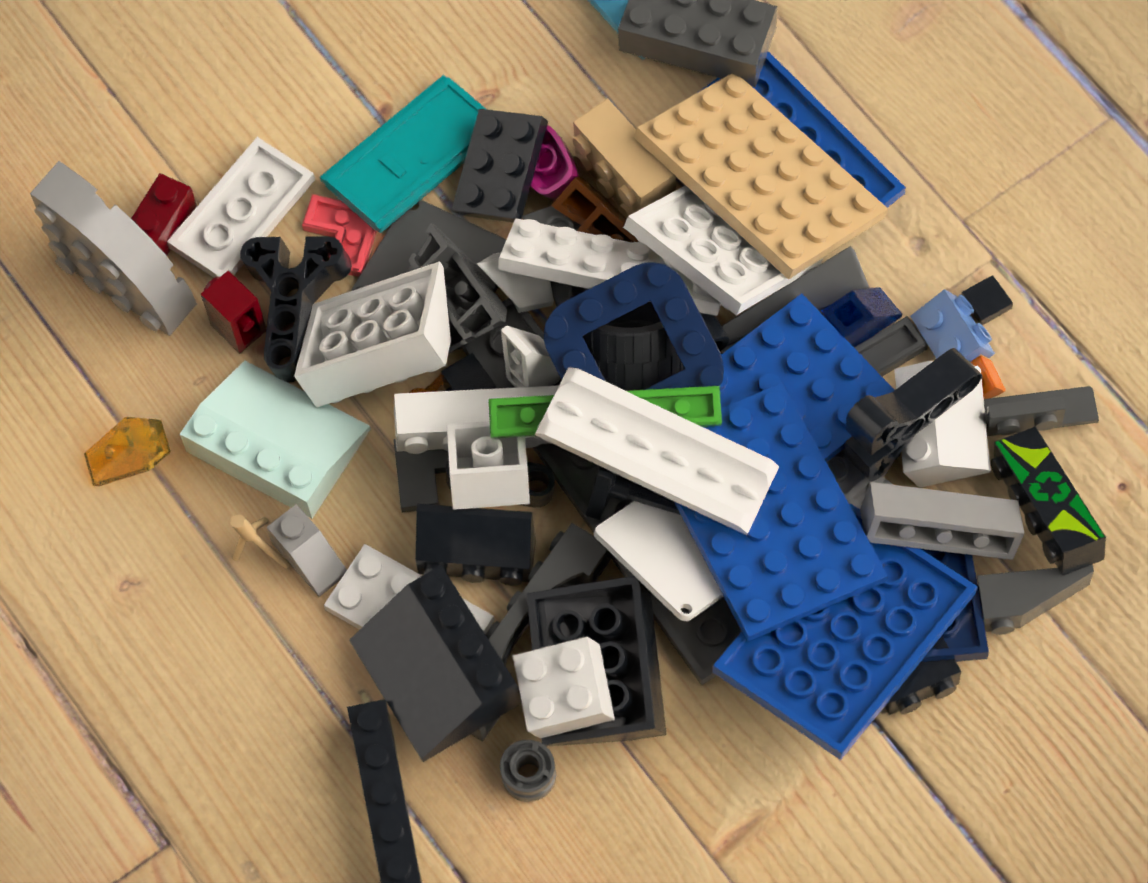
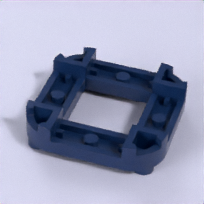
M647 262L638 264L563 302L550 314L544 328L545 347L561 380L568 367L580 369L605 381L583 335L650 301L684 370L645 390L720 386L723 381L724 365L720 351L684 281L673 269L662 263Z

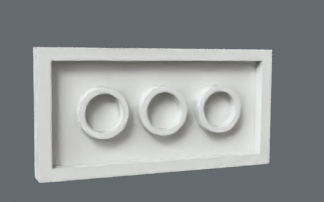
M257 137L167 241L169 248L213 278L221 277L228 270L235 275L244 264L240 256L244 243L251 238L267 237L315 181L314 173Z
M364 544L325 602L324 608L327 612L360 630L407 584L422 575ZM463 599L486 635L494 622V616Z

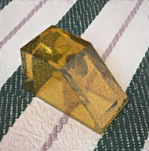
M125 417L84 453L93 486H102L150 471L169 455L171 450L161 420Z

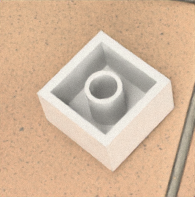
M489 421L447 425L453 510L530 504L525 437L491 439Z
M584 637L513 655L527 732L539 738H545L615 720L600 644L589 637Z

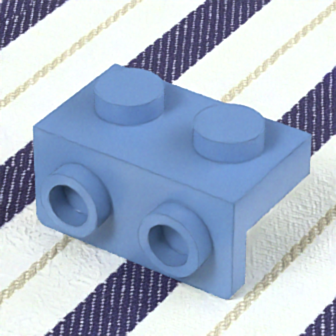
M944 289L910 316L936 359L952 348H956L969 362L980 354L987 358L995 354L989 344L992 341L990 334L980 323L976 324L971 316L974 309L961 294L956 296Z

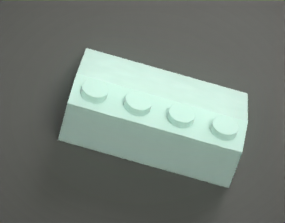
M245 360L200 403L181 431L180 436L186 452L291 508L297 504L309 518L313 519L371 427L329 404L316 407L305 391Z

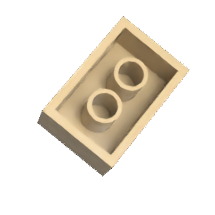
M608 98L573 122L574 138L572 141L575 146V163L583 173L587 174L589 172L596 179V185L602 195L607 199L612 197L619 205V212L626 218L676 191V176L634 138L636 129Z

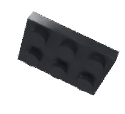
M479 109L451 210L457 215L513 223L515 218L522 220L548 121L543 116Z

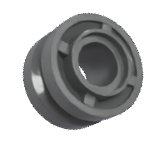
M521 740L510 745L503 753L500 761L502 782L512 797L521 801H536L545 797L552 790L556 781L555 761L551 751L544 744L535 740ZM526 764L535 765L539 769L531 777H523L518 773L519 769Z

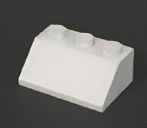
M933 361L894 369L896 389ZM982 379L972 392L918 432L902 450L903 472L919 488L991 473Z

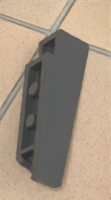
M852 246L847 247L722 325L729 338V343L721 352L724 353L801 293L828 321L838 317L839 310L836 307L837 305L869 294V285Z

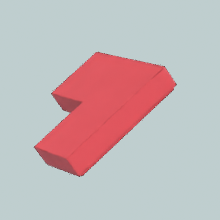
M312 194L302 223L303 231L338 239L351 259L352 268L348 275L360 277L367 265L377 230L375 231L341 200Z

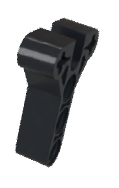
M310 236L305 237L302 262L295 268L289 269L290 251L281 237L251 238L241 248V259L253 278L265 282L271 291L264 360L277 378L287 383L295 382L296 378L294 375L312 305L334 281L342 280L350 273L352 268L351 259L340 241L335 237ZM298 289L295 295L286 297L291 290ZM295 322L291 329L282 331L285 325ZM291 356L286 364L279 365L283 358Z
M952 348L892 393L877 397L872 395L863 397L851 408L846 418V430L852 436L844 442L845 457L869 481L872 482L879 479L890 469L895 458L918 432L976 388L982 379V373L956 348Z

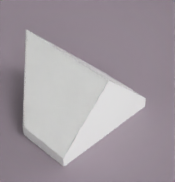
M501 252L492 254L477 263L514 302L518 313L553 306L551 282L549 280L498 270Z

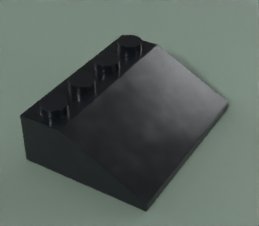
M442 565L407 584L349 639L422 762L427 761L522 704L516 682Z
M635 576L527 593L532 651L584 637H589L600 644L615 718L613 721L541 738L542 744L545 746L619 742L667 735L651 591Z

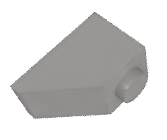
M297 504L267 526L274 547L319 597L339 582L347 571L321 531Z

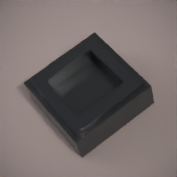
M993 275L964 290L961 294L973 307L974 312L972 314L981 325L1004 314L1013 307V302Z

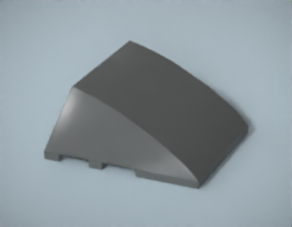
M430 223L425 232L429 236L418 254L412 253L408 260L411 266L407 272L439 261L443 265L451 338L449 355L464 344L506 322L507 308L473 261L435 224Z

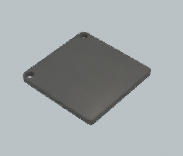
M420 200L416 203L419 205L418 209H409L392 223L352 288L353 291L406 273L411 266L408 261L413 252L418 254L429 236L425 232L430 223H433L473 261L494 292H496L499 286L477 263L492 254L502 252L507 239Z

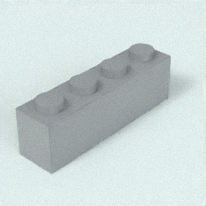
M870 482L860 508L863 530L871 543L1013 560L1024 536L1018 500Z

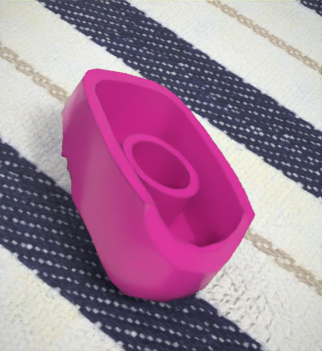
M548 124L531 186L542 196L556 199L574 178L578 177V172L567 145L561 136Z

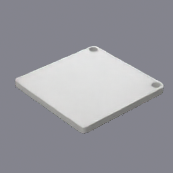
M633 501L596 527L594 537L678 619L689 621L723 597L681 515ZM681 609H688L690 613L685 614L681 611Z

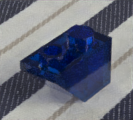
M880 287L852 290L822 310V315L853 347L873 337L902 317L900 310Z

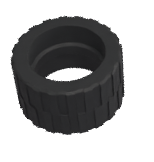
M647 302L583 335L605 381L622 390H645L684 370L651 302Z

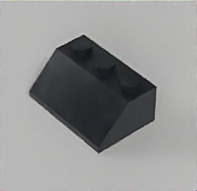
M417 504L415 561L418 574H426L442 565L448 576L461 577L464 581L471 583H480L484 579L499 580L502 584L510 586L521 585L522 582H530L528 577L533 568L536 545L532 512L484 508L453 510V506Z

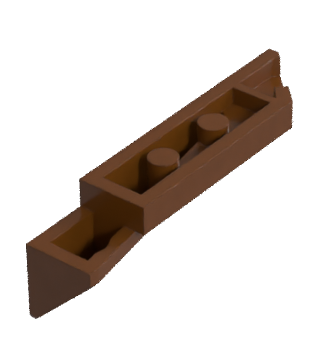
M581 176L574 178L551 205L565 216L580 224L581 226L577 230L579 232L593 235L603 234L610 236L612 239L639 242L634 235L623 228L627 218Z

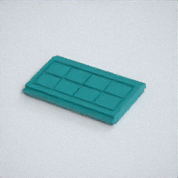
M442 75L321 175L320 181L370 227L381 234L464 164L479 109L486 108L450 77L447 78L445 75Z

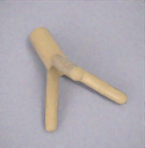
M236 514L231 518V526L240 535L232 556L234 561L240 559L246 542H253L283 568L288 569L290 567V563L257 535L256 530L268 523L267 517H263L252 524L242 514Z

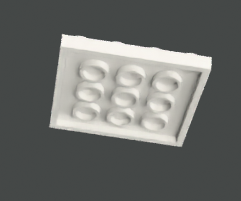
M686 185L629 215L623 227L634 235L639 242L647 245L661 256L666 263L674 266L692 280L697 287L702 288L719 301L724 308L730 310L735 315L819 266L823 258L788 280Z

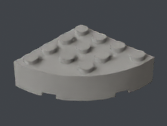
M58 161L30 193L36 207L34 212L41 219L43 224L41 228L50 241L48 245L57 257L55 260L56 264L70 275L75 272L83 277L84 283L94 292L100 294L103 291L111 296L113 303L122 311L128 313L132 310L140 316L141 322L152 331L157 332L160 329L170 336L197 305L189 286L183 278L178 277L175 279L174 274L170 270L173 266L172 262L126 213L116 205L109 209L104 201L95 193L98 189Z

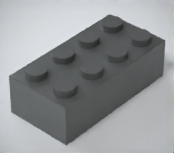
M629 0L618 27L619 51L721 79L734 74L743 78L750 86L755 88L776 31L777 6L756 0Z

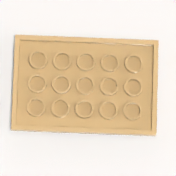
M734 74L724 77L640 125L634 134V138L788 280L883 220L889 210L743 78Z

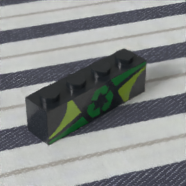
M1032 427L995 441L994 458L991 459L993 473L998 480L1003 479L1007 485L1010 500H1018L1019 507L1025 514L1027 528L1033 536L1038 535L1047 561L1050 564L1055 563L1062 576L1105 560L1106 536L1037 428Z

